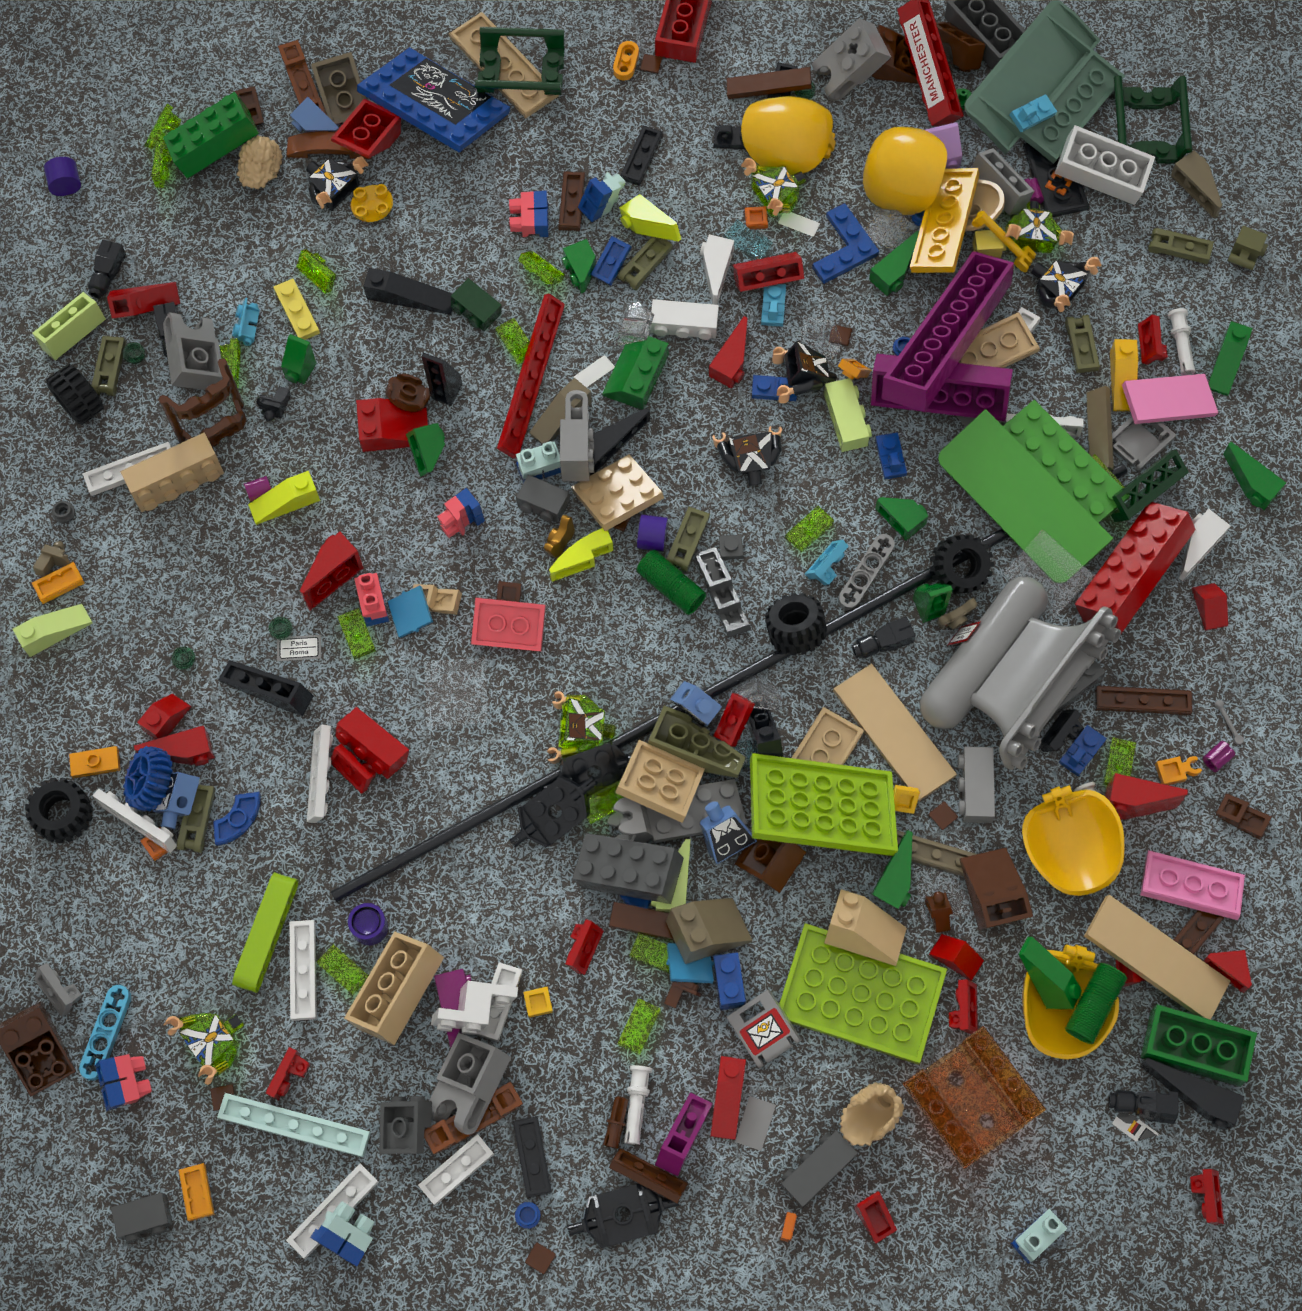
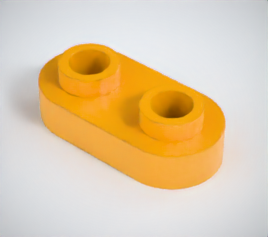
M625 41L618 47L613 64V73L619 80H629L634 75L639 58V47L635 42Z

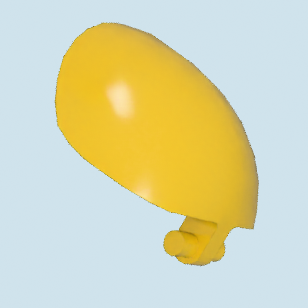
M784 96L756 101L746 109L742 119V141L750 157L765 170L779 175L783 167H785L790 176L800 171L802 173L809 172L816 168L823 158H830L836 144L834 140L835 133L832 132L833 118L830 111L819 103L806 98Z
M893 127L882 132L872 144L866 159L863 173V186L866 196L876 206L894 214L913 215L926 210L934 202L943 179L947 162V150L944 143L934 134L913 127Z
M1070 785L1063 788L1058 786L1050 789L1051 792L1042 795L1044 802L1029 811L1022 825L1023 841L1031 862L1039 873L1062 893L1082 896L1104 889L1116 879L1124 861V831L1116 809L1104 795L1096 791L1079 790L1072 792Z
M1067 944L1064 946L1063 952L1047 950L1073 973L1081 987L1082 996L1098 965L1093 962L1095 953L1088 951L1083 946ZM1026 972L1022 1004L1028 1037L1040 1052L1054 1058L1075 1059L1088 1055L1099 1047L1113 1029L1118 1018L1119 998L1117 997V1000H1115V1005L1111 1008L1112 1010L1104 1022L1105 1024H1103L1104 1026H1102L1099 1035H1097L1098 1037H1096L1097 1039L1094 1044H1088L1075 1038L1065 1030L1074 1009H1047L1028 972Z

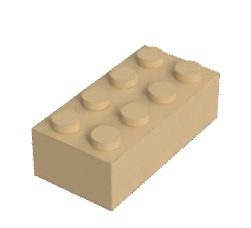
M205 432L120 471L141 512L151 511L158 504L172 501L186 491H194L199 485L208 481H215L220 475L224 474Z
M394 931L344 1019L360 1031L395 1045L444 957L430 945Z

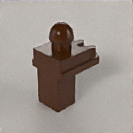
M937 891L933 896H925V904L931 919L933 918V926L936 933L950 931V915L953 914V910L947 898V893Z
M673 981L664 1004L677 1009L684 991L701 997L702 994L697 992L699 986L692 982Z

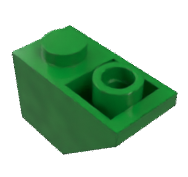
M587 239L563 248V258H561L564 269H569L571 273L570 280L574 288L578 287L581 294L586 291L592 278L591 273L596 265V256Z

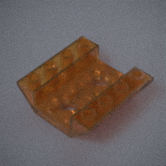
M984 1026L965 1038L960 1045L928 1068L920 1070L902 1083L963 1169L984 1157L1046 1111V1108ZM952 1073L960 1074L963 1079L962 1085L953 1086L949 1082V1075ZM982 1115L991 1116L994 1121L993 1127L989 1129L982 1127L980 1117Z

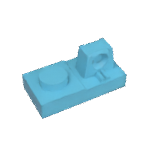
M1045 94L1013 110L1009 116L1021 133L1053 117L1057 110Z
M786 284L764 287L761 325L783 327Z
M832 541L806 571L805 575L810 580L817 579L823 585H829L837 576L831 568L832 563L839 562L845 555L844 551L849 547L845 541Z

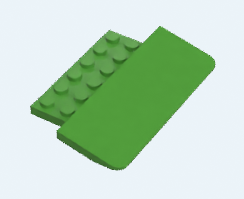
M1035 400L1003 426L985 409L939 453L938 461L943 469L1055 583L1063 584L1068 582L1113 541V537L1100 523L1118 508L1112 496L1119 492L1122 487ZM1125 494L1121 498L1125 502L1129 499L1130 495Z

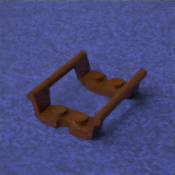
M221 358L218 360V366L223 379L216 384L209 385L205 389L206 393L203 396H192L180 406L165 395L159 397V403L179 443L193 437L182 429L176 416L180 420L198 418L224 402L230 394L237 414L223 417L217 424L205 428L200 434L205 432L213 448L224 437H231L244 428L247 422L246 416L242 411L244 402L226 359Z

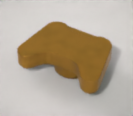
M563 515L559 528L551 530L547 543L544 545V550L556 559L562 555L563 549L574 535L575 530L572 517Z

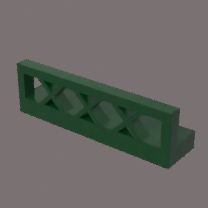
M1176 449L1171 450L1112 496L1118 507L1111 514L1114 522L1130 520L1189 473ZM1172 458L1176 467L1168 469L1169 460ZM1154 472H1161V475L1153 481ZM1139 483H1145L1146 487L1138 493ZM1125 494L1131 496V499L1126 503L1121 498Z

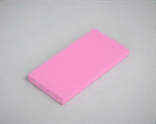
M1205 374L1124 381L1122 384L1135 424L1215 417L1218 414Z
M1148 850L1140 895L1238 920L1241 914L1245 875Z

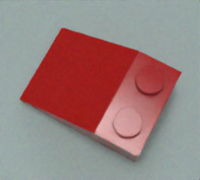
M364 98L331 137V141L369 159L391 147L400 136L401 118L384 107Z
M389 399L356 400L359 442L362 452L410 447L406 434L415 428L428 425L427 406L421 411L411 412L396 407Z
M341 532L331 535L325 540L301 586L300 593L309 611L364 569L358 550Z
M1115 773L1106 787L1105 797L1116 809L1120 820H1126L1176 809L1186 797L1188 790Z

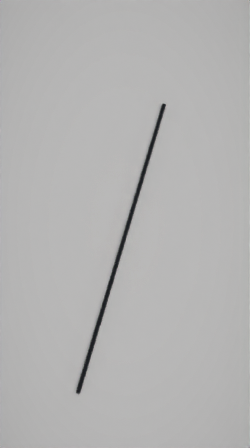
M1121 463L1114 467V470L1107 473L1116 480L1127 474L1128 471L1126 466ZM1001 528L983 538L981 544H987L990 548L1010 536ZM963 551L957 552L953 558V567L968 560L969 557ZM929 567L826 623V636L933 579L934 571L930 572ZM776 650L702 691L711 698H714L791 656V653L786 655L781 650ZM676 705L671 707L672 709L685 713ZM660 714L608 742L612 741L619 748L624 747L653 731ZM560 768L331 891L333 898L336 902L344 899L543 791L544 786L552 784L559 777Z

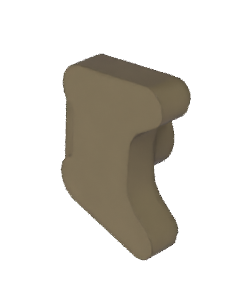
M974 598L970 599L957 609L938 618L937 625L942 630L949 626L952 630L957 629L968 621L966 616L978 607V603Z

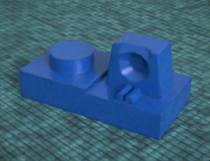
M611 236L591 273L592 277L611 286L632 247Z
M753 375L752 399L779 400V396H777L779 386L786 385L789 388H792V386L788 385L786 377ZM795 394L789 397V401H796L797 399Z
M898 432L876 436L875 442L884 480L907 476Z
M1087 725L1060 759L1059 763L1076 776H1079L1107 738Z

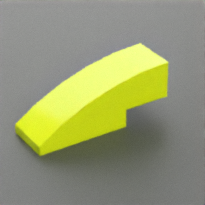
M603 528L596 530L569 547L549 569L551 581L553 582L595 567V557L612 552L613 542L608 530L604 531Z

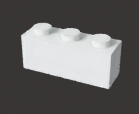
M653 299L650 333H655L658 336L677 335L680 338L690 336L699 337L702 340L716 339L719 305Z

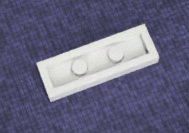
M499 962L491 984L518 987L523 971L522 969ZM512 1002L509 1005H505V1008L490 1006L489 1023L481 1032L477 1031L476 1035L499 1042Z
M477 1134L418 1186L436 1206L494 1156V1153Z

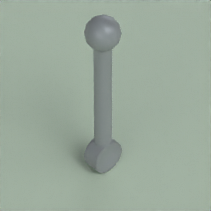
M1217 700L1215 707L1220 710L1234 736V743L1241 745L1244 742V738L1238 735L1224 709V702Z

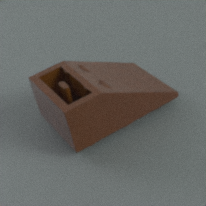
M879 25L877 30L891 58L871 76L879 80L918 84L915 68L910 59V51L905 42V36Z
M1007 848L960 858L978 930L1034 917L1027 891Z
M41 1001L0 1023V1046L30 1097L76 1072L54 1023Z

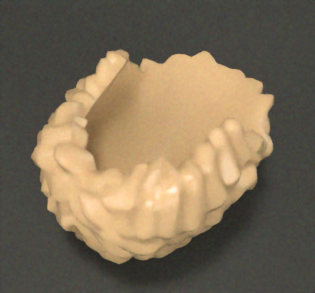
M259 135L248 140L242 145L239 152V171L236 175L239 176V181L243 187L247 186L251 189L265 188L268 181L277 178L280 165L282 164L283 156L279 145L274 140Z
M875 1082L861 1089L860 1092L850 1098V1104L847 1105V1108H843L840 1122V1132L843 1134V1138L850 1142L852 1146L857 1144L859 1146L864 1144L871 1146L872 1141L882 1139L886 1133L895 1128V1124L899 1122V1117L903 1115L904 1104L902 1099L896 1095L893 1088L882 1083Z

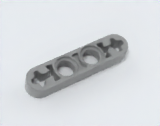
M881 534L875 538L840 592L838 602L843 610L850 611L859 606L891 556L895 542L890 535ZM887 542L888 546L882 550L881 555L878 554L880 544ZM875 559L878 561L879 566L877 568H869L866 565V561ZM857 577H864L867 580V584L860 587L855 584L854 580ZM853 589L855 591L853 602L850 601L847 604L845 603V597L848 598Z

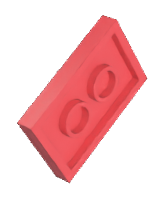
M475 598L471 644L541 652L546 605Z

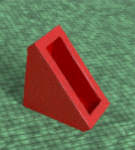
M1215 583L1192 587L1191 589L1205 631L1228 626L1227 595Z
M941 934L929 953L931 957L970 981L973 980L984 962L966 941Z
M1245 950L1210 953L1203 960V962L1229 979L1230 984L1242 993L1247 991L1252 985Z
M879 1191L855 1206V1212L875 1244L897 1231Z

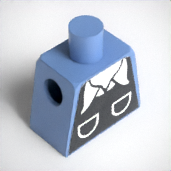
M686 681L680 685L670 698L671 702L703 727L708 726L722 708L719 703L699 687Z
M181 772L171 774L170 778L172 780L169 783L170 789L166 791V797L162 798L161 805H158L156 809H152L155 813L163 814L161 827L175 829L179 816H189L200 777Z
M716 801L706 805L705 810L708 817L700 821V826L708 853L716 864L757 842L756 839L752 838V833L730 806H725L721 809Z

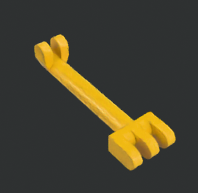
M985 211L978 212L972 221V225L978 228L985 224L1017 257L1014 265L1020 271L1027 272L1036 257V253L1028 245L1021 249L1010 237H1005L1006 233Z

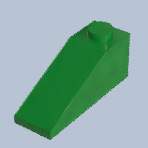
M918 230L870 270L869 280L886 296H889L892 292L897 293L904 285L903 282L909 270L918 238Z
M1230 322L1208 382L1211 391L1226 396L1229 395L1253 328Z
M1230 442L1223 453L1225 459L1251 504L1265 511L1280 494L1286 482L1233 442Z
M939 583L933 585L924 584L915 590L913 601L923 623L940 618L946 613L953 590L951 585Z
M906 830L898 844V852L889 860L871 895L896 909H899L900 906L905 907L911 897L908 891L911 886L913 832Z
M1027 937L1018 955L1047 1009H1074L1082 990L1073 973L1033 937Z

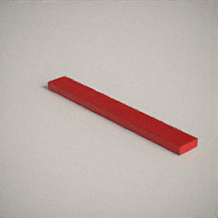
M550 293L545 294L497 446L498 450L513 459L521 451L565 306L563 302Z

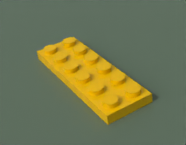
M978 168L945 169L938 194L932 205L925 210L910 264L911 273L955 272L980 175Z

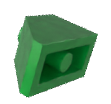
M290 334L287 339L281 368L288 381L305 384L317 362L310 342Z
M438 423L415 428L406 434L420 477L433 471L445 445L444 432Z
M880 497L877 500L875 509L905 541L927 524L928 513L921 504L918 505L914 500Z

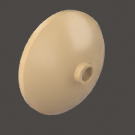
M978 180L965 229L966 232L986 227L985 224L978 228L972 225V221L978 212L985 211L993 220H996L1003 211L1005 197L1002 189L994 182Z

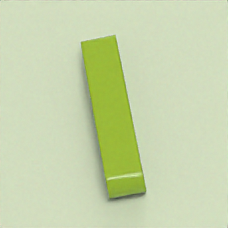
M275 872L272 874L232 980L233 986L255 993L259 991L295 896L298 879Z

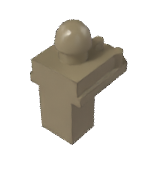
M61 541L55 542L53 547L45 544L41 549V554L33 566L36 575L44 577L50 573L54 565L64 567L70 564L68 555L64 554V544Z

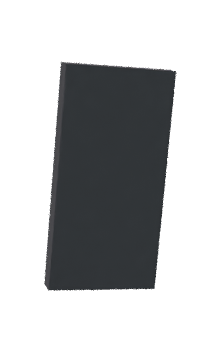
M1024 143L1023 150L1032 176L1037 178L1044 197L1042 202L1044 211L1050 212L1047 218L1089 210L1090 206L1082 184L1073 181L1070 187L1065 185L1067 181L1064 180V177L1059 178L1056 176L1055 179L1051 177L1052 173L1056 170L1060 157L1053 164L1030 144ZM1048 180L1052 182L1051 185L1056 187L1054 191L1045 187ZM1065 188L1067 192L1063 196L1056 193L1057 189Z

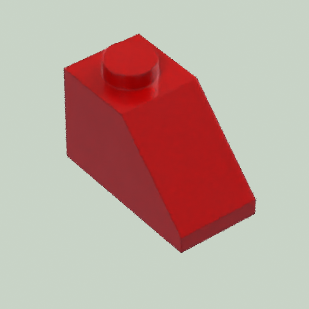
M170 694L153 703L137 723L145 733L154 739L169 736L191 706L174 694Z

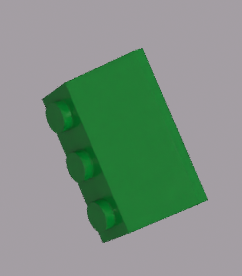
M650 336L628 339L602 396L640 410L644 409L669 356L668 343Z

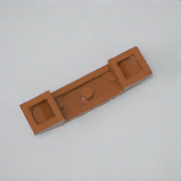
M295 40L278 46L299 105L309 97L326 114L299 41Z
M336 131L306 132L288 137L286 157L308 158V154H348L350 159H356L362 155L332 142L331 137Z
M509 1082L496 1089L477 1130L473 1134L467 1135L457 1130L454 1125V1115L446 1120L443 1119L437 1122L431 1128L425 1129L424 1139L432 1154H437L507 1116L523 1105V1102L512 1083Z

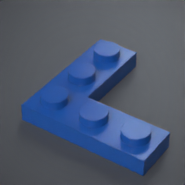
M845 203L826 212L827 219L847 246L812 264V269L823 284L875 258L880 252Z

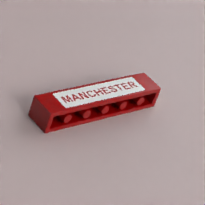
M910 0L898 8L897 11L899 22L904 31L905 42L910 51V59L915 68L916 80L922 92V100L928 112V120L931 126L935 127L954 123L964 117L930 1Z

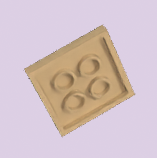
M630 454L591 475L590 481H580L571 486L573 493L604 531L611 529L664 499L662 491Z
M638 740L615 793L683 823L705 769Z

